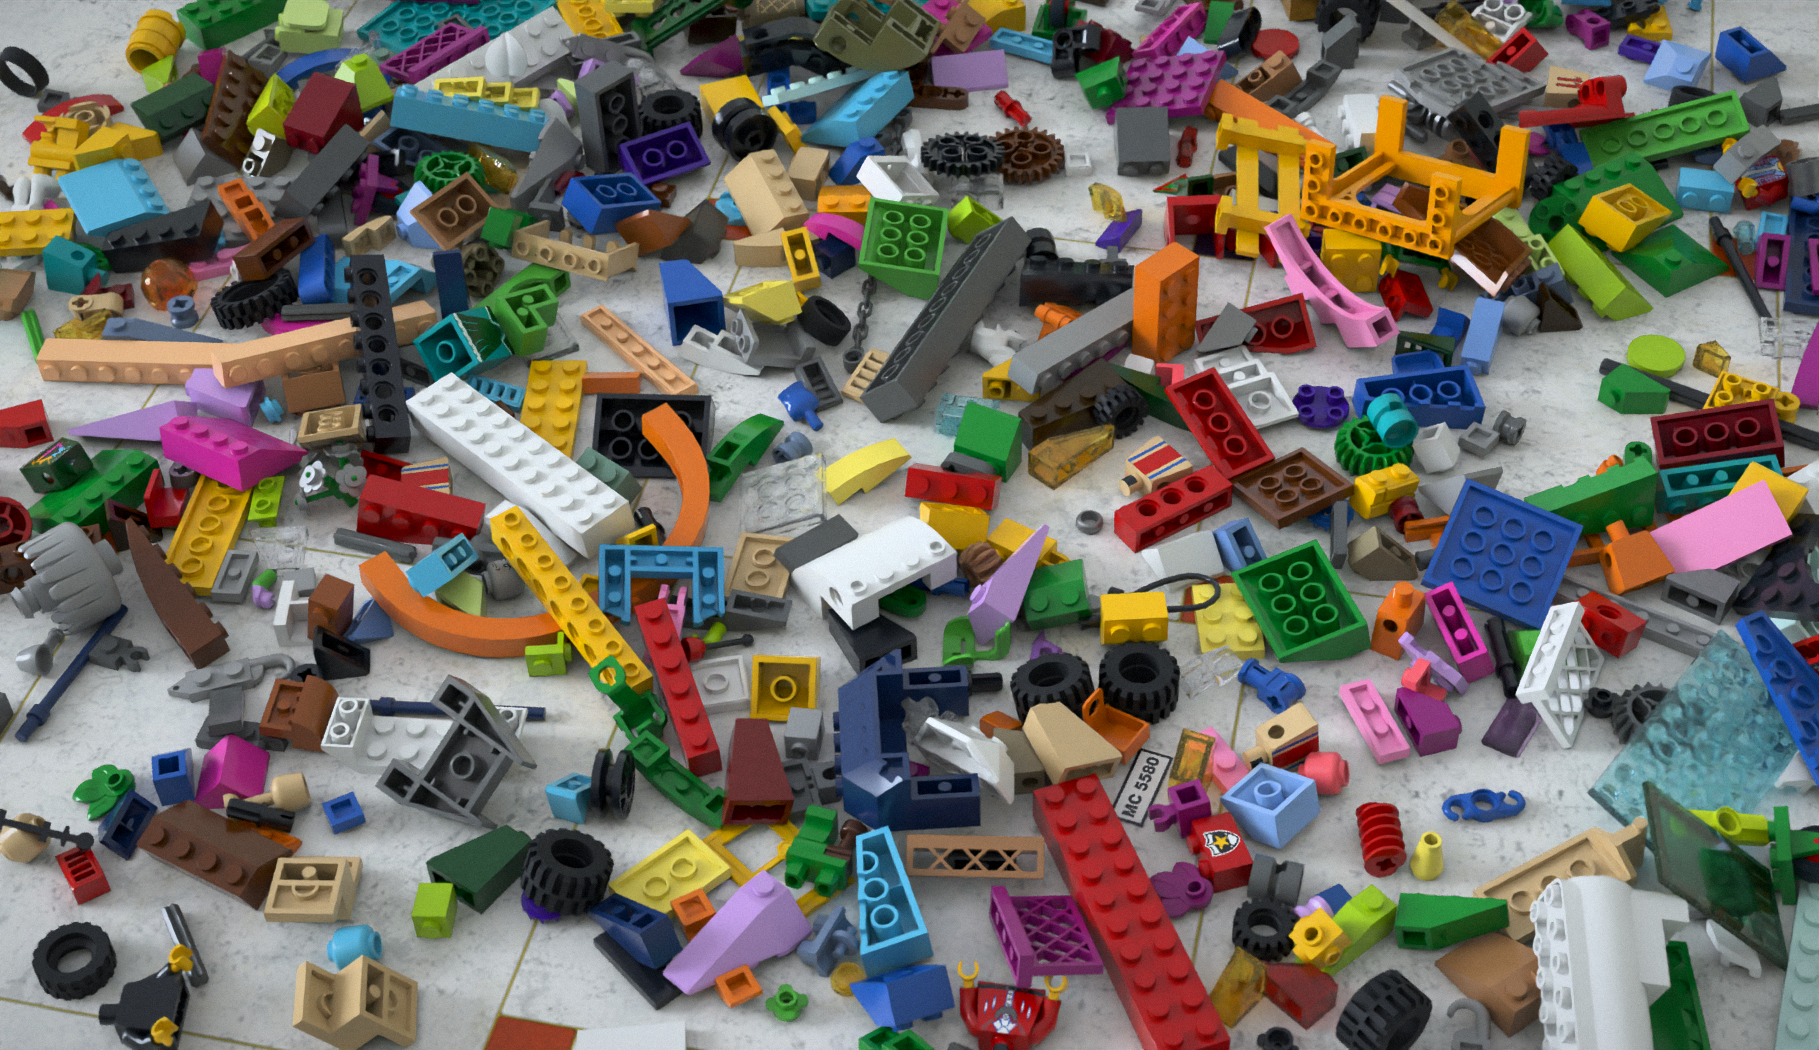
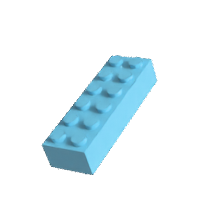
M403 84V87H397L390 126L531 153V151L537 152L541 143L538 140V136L549 121V115H545V111L539 109H530L529 112L520 110V107L514 104H505L504 107L494 105V101L488 99H479V102L471 101L468 96L462 94H454V97L445 96L443 91L428 89V92L419 91L417 86Z

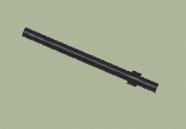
M1718 216L1711 217L1709 224L1714 232L1713 238L1717 245L1724 250L1764 328L1773 327L1775 322L1732 243L1733 237L1731 233L1723 226Z

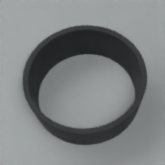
M14 46L3 49L0 54V80L6 87L23 97H34L48 86V73L33 55ZM6 61L23 69L30 76L35 86L18 78L10 70Z

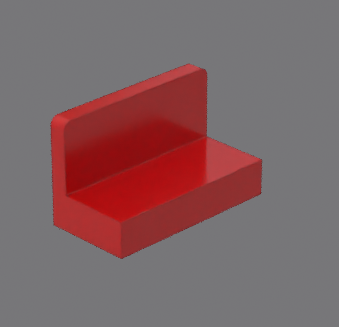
M153 469L144 494L150 528L178 526L190 498L189 489L164 488L160 469Z

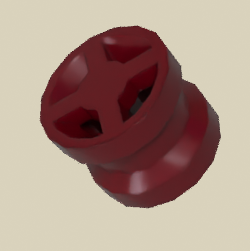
M1410 496L1395 499L1388 508L1389 515L1394 520V526L1400 534H1405L1404 523L1406 521L1424 519L1422 512L1419 511L1416 499Z

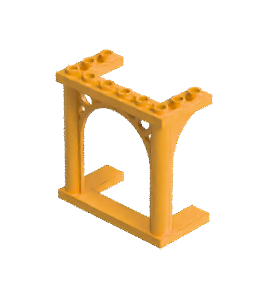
M1383 95L1379 99L1374 154L1344 174L1333 179L1336 145L1315 139L1307 142L1300 219L1448 260L1453 256L1454 244L1505 207L1512 209L1521 207L1531 130L1507 124L1501 128L1496 173L1494 174L1403 150L1408 100ZM1385 175L1429 186L1427 219L1417 220L1361 205L1357 200V195ZM1460 195L1478 199L1462 211L1459 208Z

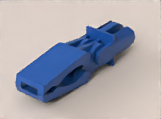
M1568 123L1542 126L1546 134L1545 144H1548L1559 156L1575 165L1579 170L1577 171L1579 175L1594 169L1584 142H1578V137L1573 127Z

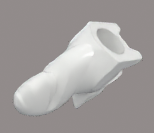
M980 320L973 333L970 352L983 357L993 367H996L1011 359L1017 353L1016 351L1023 350L1022 343L1026 342V338L1014 329L1003 331L1000 324H997L994 330L985 328L984 322Z

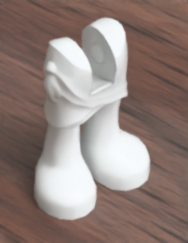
M34 174L31 180L27 177L19 178L13 188L15 205L12 206V211L43 210L44 198L55 199L59 196L61 191L59 183L55 178L44 174Z

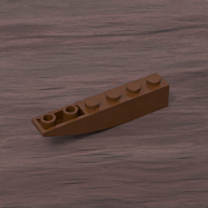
M131 517L125 520L129 547L143 588L167 632L197 670L202 669L229 652L230 649L225 641L229 635L219 621L215 624L212 622L213 614L203 601L198 604L195 600L198 596L189 582L183 584L180 581L183 577L173 562L169 565L165 562L168 558L160 545L157 543L153 546L150 543L153 539L145 526L141 525L138 527Z

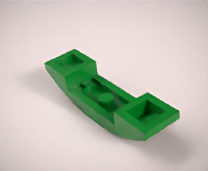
M645 730L624 748V750H632L635 768L674 805L711 827L721 829L724 826L721 821L724 790L719 786L713 790L670 756V748L648 730Z

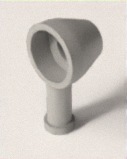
M51 628L42 644L33 645L20 651L16 658L19 670L39 676L49 674L53 666L52 651L63 640L64 632L59 628Z

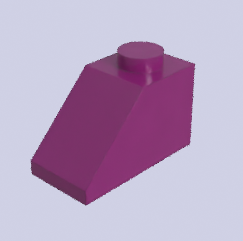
M1762 233L1758 236L1754 262L1756 288L1784 290L1791 235Z
M1405 687L1397 688L1394 711L1419 756L1423 757L1456 749L1459 734L1462 732V725L1459 717L1453 715L1448 704Z

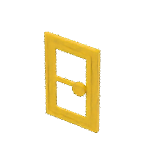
M789 820L787 824H766L783 841L777 846L778 856L754 873L724 847L725 844L753 825H724L721 829H717L701 841L731 867L732 876L730 878L738 886L742 887L763 869L768 872L786 860V851L800 831ZM852 876L847 879V888L855 883V878ZM814 887L796 900V903L805 918H807L843 891L836 890L833 896L828 898L818 895Z

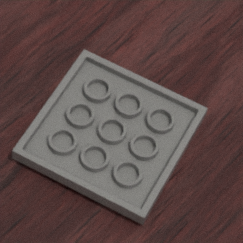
M198 177L186 207L211 200L224 222L222 230L226 235L224 237L226 245L219 248L232 249L245 246L251 242L227 209L218 194L217 186L242 178L248 190L253 191L258 202L263 203L274 224H277L282 219L287 218L277 217L273 212L286 189L297 177Z

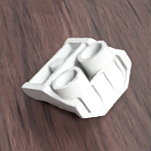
M1485 0L1484 4L1477 7L1463 24V29L1492 44L1503 46L1522 27H1525L1528 22L1533 20V14L1530 12L1526 13L1519 4L1508 5L1503 0Z

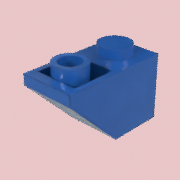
M191 747L152 756V778L162 807L181 803L187 799L195 800Z

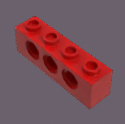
M1209 465L1116 510L1114 514V533L1134 553H1137L1231 507L1233 484L1212 465Z

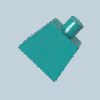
M56 235L42 251L49 290L80 295L98 272L104 287L109 281V272L98 269L96 254L93 251Z

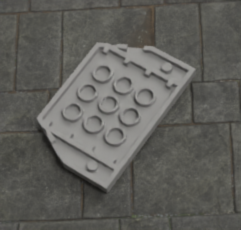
M1453 47L1398 66L1393 75L1421 105L1428 108L1429 112L1445 118L1461 101L1477 91L1481 92L1497 113L1544 94L1547 86L1506 63L1497 61L1496 65L1486 63L1480 60V55L1467 53Z

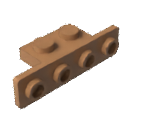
M955 0L958 2V5L956 7L952 6L946 13L945 18L947 21L945 24L941 23L936 38L927 56L921 61L922 63H925L933 56L941 43L956 54H963L986 21L982 15L968 5L970 0Z

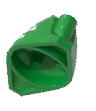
M1553 0L1517 1L1526 13L1530 12L1533 14V20L1526 24L1527 27L1540 29L1562 25L1563 13Z

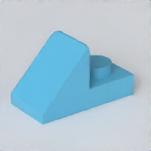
M574 772L546 785L545 793L552 813L556 818L578 824L585 822L587 804L590 799V776Z

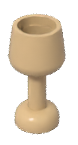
M303 772L276 776L271 782V792L243 799L261 805L263 802H267L266 806L275 804L276 808L290 812L297 811L311 804L310 793ZM232 793L223 795L225 810L231 798L239 799L237 795ZM228 817V819H230V820H232V821H234V822H236V823L242 821V820H238V819H234V818Z

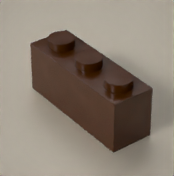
M305 217L282 219L235 254L232 259L243 281L264 280L316 240Z

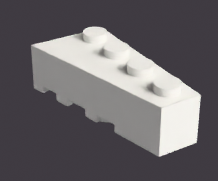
M1375 94L1344 95L1343 105H1339V120H1343L1342 134L1346 135V150L1365 146L1368 158L1374 154L1379 108V102Z

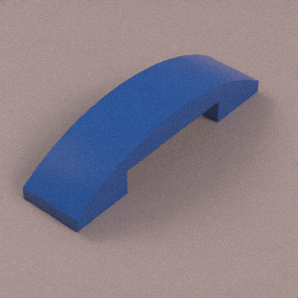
M350 48L322 50L289 63L276 74L292 90L299 89V80L310 77L314 72L324 73L338 69L344 61L365 52Z

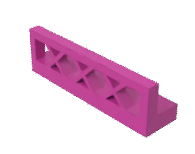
M1198 2L1177 7L1131 53L1134 60L1146 57L1155 59L1160 56H1176L1189 36L1195 39L1206 28L1207 14L1202 3Z

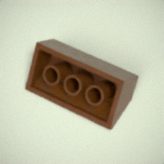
M189 799L155 815L136 844L137 847L153 859L256 911L270 891L278 858H290L293 854L291 849Z

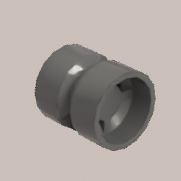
M1256 854L1250 874L1247 898L1258 897L1260 901H1264V897L1274 898V900L1281 901L1282 906L1287 905L1288 907L1295 908L1300 894L1304 864L1288 860L1278 864L1274 857Z

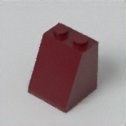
M314 72L283 123L287 145L318 155L345 123L356 132H359L365 124L356 84Z

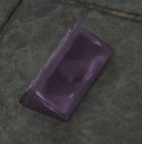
M1507 699L1481 742L1483 745L1501 753L1519 758L1543 718L1532 702L1521 704L1519 699Z

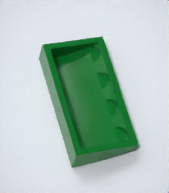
M1668 940L1666 955L1670 987L1649 1007L1654 1050H1711L1687 942Z

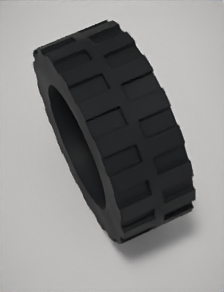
M72 922V924L61 925L54 931L51 930L44 939L39 941L37 949H34L33 952L34 960H32V966L41 987H43L47 994H51L53 998H61L64 1001H71V999L80 1000L85 998V996L97 993V990L101 987L104 988L108 984L107 981L113 977L115 973L114 968L117 967V960L115 958L117 956L106 931L103 932L100 926H94L90 922ZM81 949H87L92 953V960L79 970L62 973L57 967L60 959L68 953Z

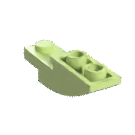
M1505 207L1493 216V218L1503 223L1533 250L1529 256L1532 262L1524 273L1525 275L1557 262L1564 277L1566 276L1565 271L1541 234L1533 235L1517 209Z

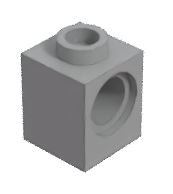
M790 708L784 734L786 758L800 759L807 757L808 760L818 761L824 735L823 710Z

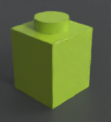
M419 883L411 915L417 937L428 939L451 938L458 908L453 883Z

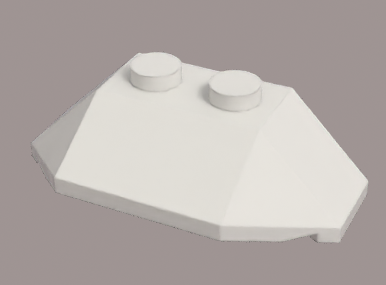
M932 717L926 720L912 742L928 762L951 774L978 773L979 789L1009 805L1014 801V763L1006 753L1008 751L1007 746L996 737L987 738L974 726L969 729L957 722Z

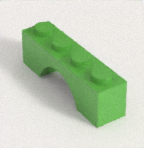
M531 263L471 309L489 306L494 314L497 296L542 284H547L557 298L571 287L569 272Z

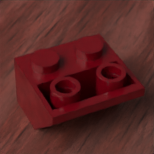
M1079 19L1076 27L1094 24L1102 28L1101 50L1095 53H1086L1082 56L1098 64L1118 56L1122 65L1133 59L1131 54L1134 51L1131 48L1132 42L1121 37L1120 34L1111 29L1103 28L1102 25L1091 19L1089 23Z

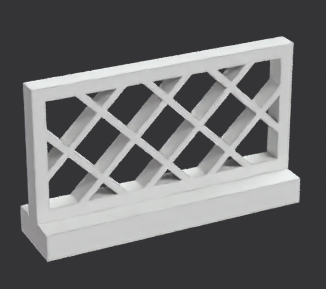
M1579 601L1550 607L1515 694L1521 704L1533 703L1562 749L1571 748L1586 710L1583 705L1584 700L1589 698V689L1595 686L1604 662V657L1581 623L1585 610ZM1588 655H1589V657H1590V659H1591L1590 666H1589ZM1568 674H1569V680H1570V687H1571V689L1569 688ZM1559 694H1560V699H1561L1562 711H1561V708H1560ZM1562 716H1563V720H1564L1565 730H1564V728H1563Z

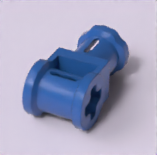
M1255 658L1248 659L1238 673V681L1242 684H1249L1257 689V698L1276 714L1287 710L1295 699L1299 700L1306 694L1304 683L1296 675L1285 673L1277 667L1270 672L1259 665V661Z

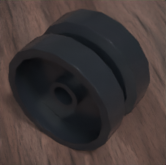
M736 98L727 102L719 109L712 123L713 138L738 162H741L749 153L771 150L778 135L777 125L773 118L749 98Z

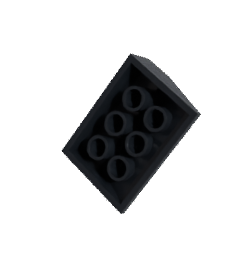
M597 393L592 449L628 470L634 478L677 479L665 459L642 434V415L667 403L693 433L706 460L712 447L716 406L712 396Z

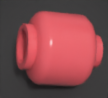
M1311 752L1307 755L1304 764H1299L1298 775L1315 780L1317 795H1338L1343 787H1347L1349 784L1348 761L1343 760L1337 752Z

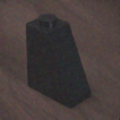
M833 608L828 609L829 632L856 674H859L894 649H901L902 665L917 659V638L914 633L879 613L878 618L852 630Z

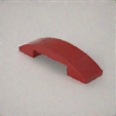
M92 94L63 102L41 116L59 117L62 112L63 115H66L69 112V107L82 102H97L98 106L103 108L104 104L109 108L111 116L124 111V107L112 95ZM33 121L22 135L32 145L34 141L41 140V132L48 131L44 123Z

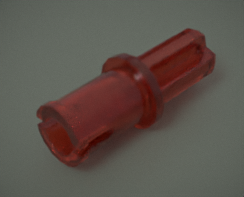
M1191 125L1186 126L1182 133V138L1177 144L1179 151L1176 162L1181 168H1188L1192 165L1193 154L1197 151L1198 147L1196 143L1198 130L1197 128H1192Z

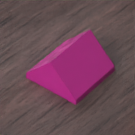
M227 734L204 755L195 803L207 809L225 808L223 795L235 794L241 800L263 794L270 760L269 752L233 734Z

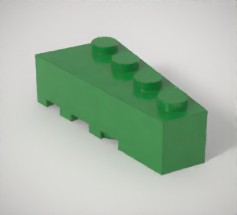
M1642 455L1633 458V463L1622 467L1619 464L1606 468L1607 472L1590 477L1586 475L1578 478L1576 483L1563 487L1561 484L1524 498V502L1583 525L1580 536L1607 532L1605 529L1607 526L1623 520L1627 529L1652 526L1658 472Z

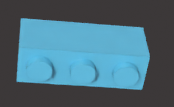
M462 532L407 570L406 574L409 576V584L416 592H420L424 598L452 580L480 557Z

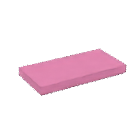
M1765 479L1649 532L1674 567L1676 572L1673 574L1704 569L1718 571L1793 537Z

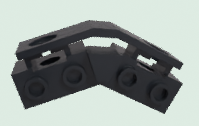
M791 16L742 29L744 40L738 41L747 77L795 65L803 67L819 76L823 75L827 79V73L841 70L842 74H845V68L852 67V65L839 60L828 51L820 50L815 45L813 38L821 24L808 18ZM799 37V38H802V40L789 39V38Z

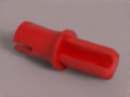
M999 91L994 96L996 99L994 103L1004 111L1006 117H1012L1022 127L1027 126L1032 121V117L1022 108L1021 102L1012 99L1007 92Z

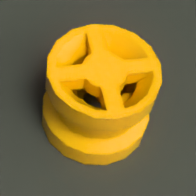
M1778 392L1774 402L1777 416L1779 419L1794 424L1800 400L1792 393Z

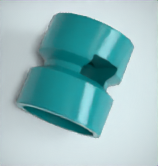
M1394 393L1383 394L1370 403L1367 409L1368 419L1375 430H1377L1385 446L1391 449L1402 448L1416 438L1419 426L1399 395Z

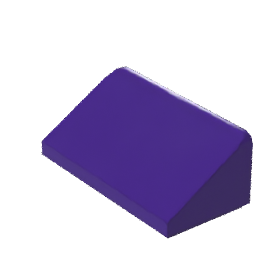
M1136 209L1119 213L1095 242V246L1107 249V246H1118V253H1120L1142 225L1143 210Z

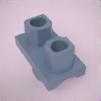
M835 906L830 915L818 914L813 922V931L816 935L815 940H803L797 949L802 962L814 965L821 977H829L836 963L842 959L843 955L854 956L860 948L859 941L855 937L857 930L846 919V910L843 906Z

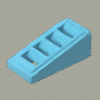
M469 375L466 383L493 403L501 400L513 412H521L526 389L478 375Z

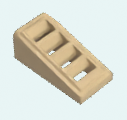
M871 348L841 390V395L863 403L859 397L864 390L856 387L859 386L866 389L890 354Z

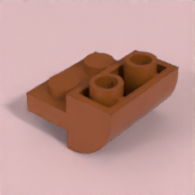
M307 675L305 683L276 678L259 725V734L291 739L292 748L325 753L321 749V743L336 700L339 697L337 691L328 682L312 675Z

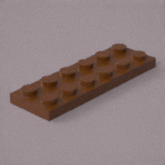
M228 50L222 58L201 142L241 170L254 140V136L247 128V119L269 79L260 70H256L249 65L243 57Z

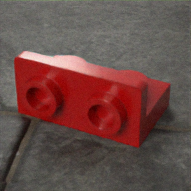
M1398 269L1394 278L1388 272L1381 279L1378 290L1385 307L1389 309L1395 322L1400 319L1405 311L1411 315H1420L1427 318L1430 316L1434 309L1419 275Z

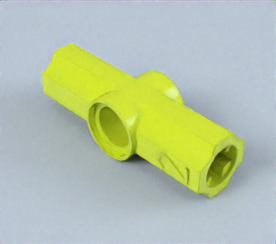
M1726 806L1716 811L1674 808L1701 828L1704 833H1708L1721 844L1764 847L1770 843L1767 821L1771 820L1765 819L1764 815L1741 814ZM1668 819L1666 823L1667 832L1675 840L1686 841V834L1687 841L1700 842L1688 832L1684 834L1681 827Z

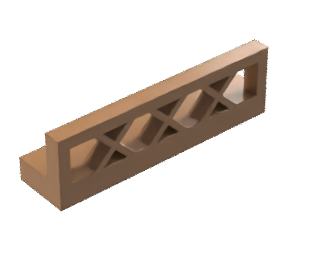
M907 834L906 875L907 877L1044 880L1045 837ZM954 850L964 851L972 859L962 870H953L944 860ZM970 851L981 852L975 857ZM988 851H998L1006 860L996 871L987 870L978 861ZM914 852H931L937 858L928 869H913ZM1005 852H1015L1010 858L1005 854ZM1020 854L1037 855V871H1022L1013 861ZM942 863L947 869L935 868ZM976 864L981 870L969 869ZM1010 864L1016 871L1003 870Z

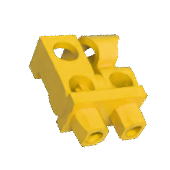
M35 115L34 120L44 123L48 132H41V140L32 143L30 148L31 157H28L27 165L34 167L33 175L44 174L51 176L52 170L57 171L56 180L58 181V177L76 171L71 153L87 140L90 124L72 118Z

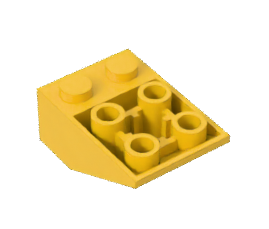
M1721 371L1703 409L1774 398L1775 402L1779 388L1763 382L1750 380L1737 374Z

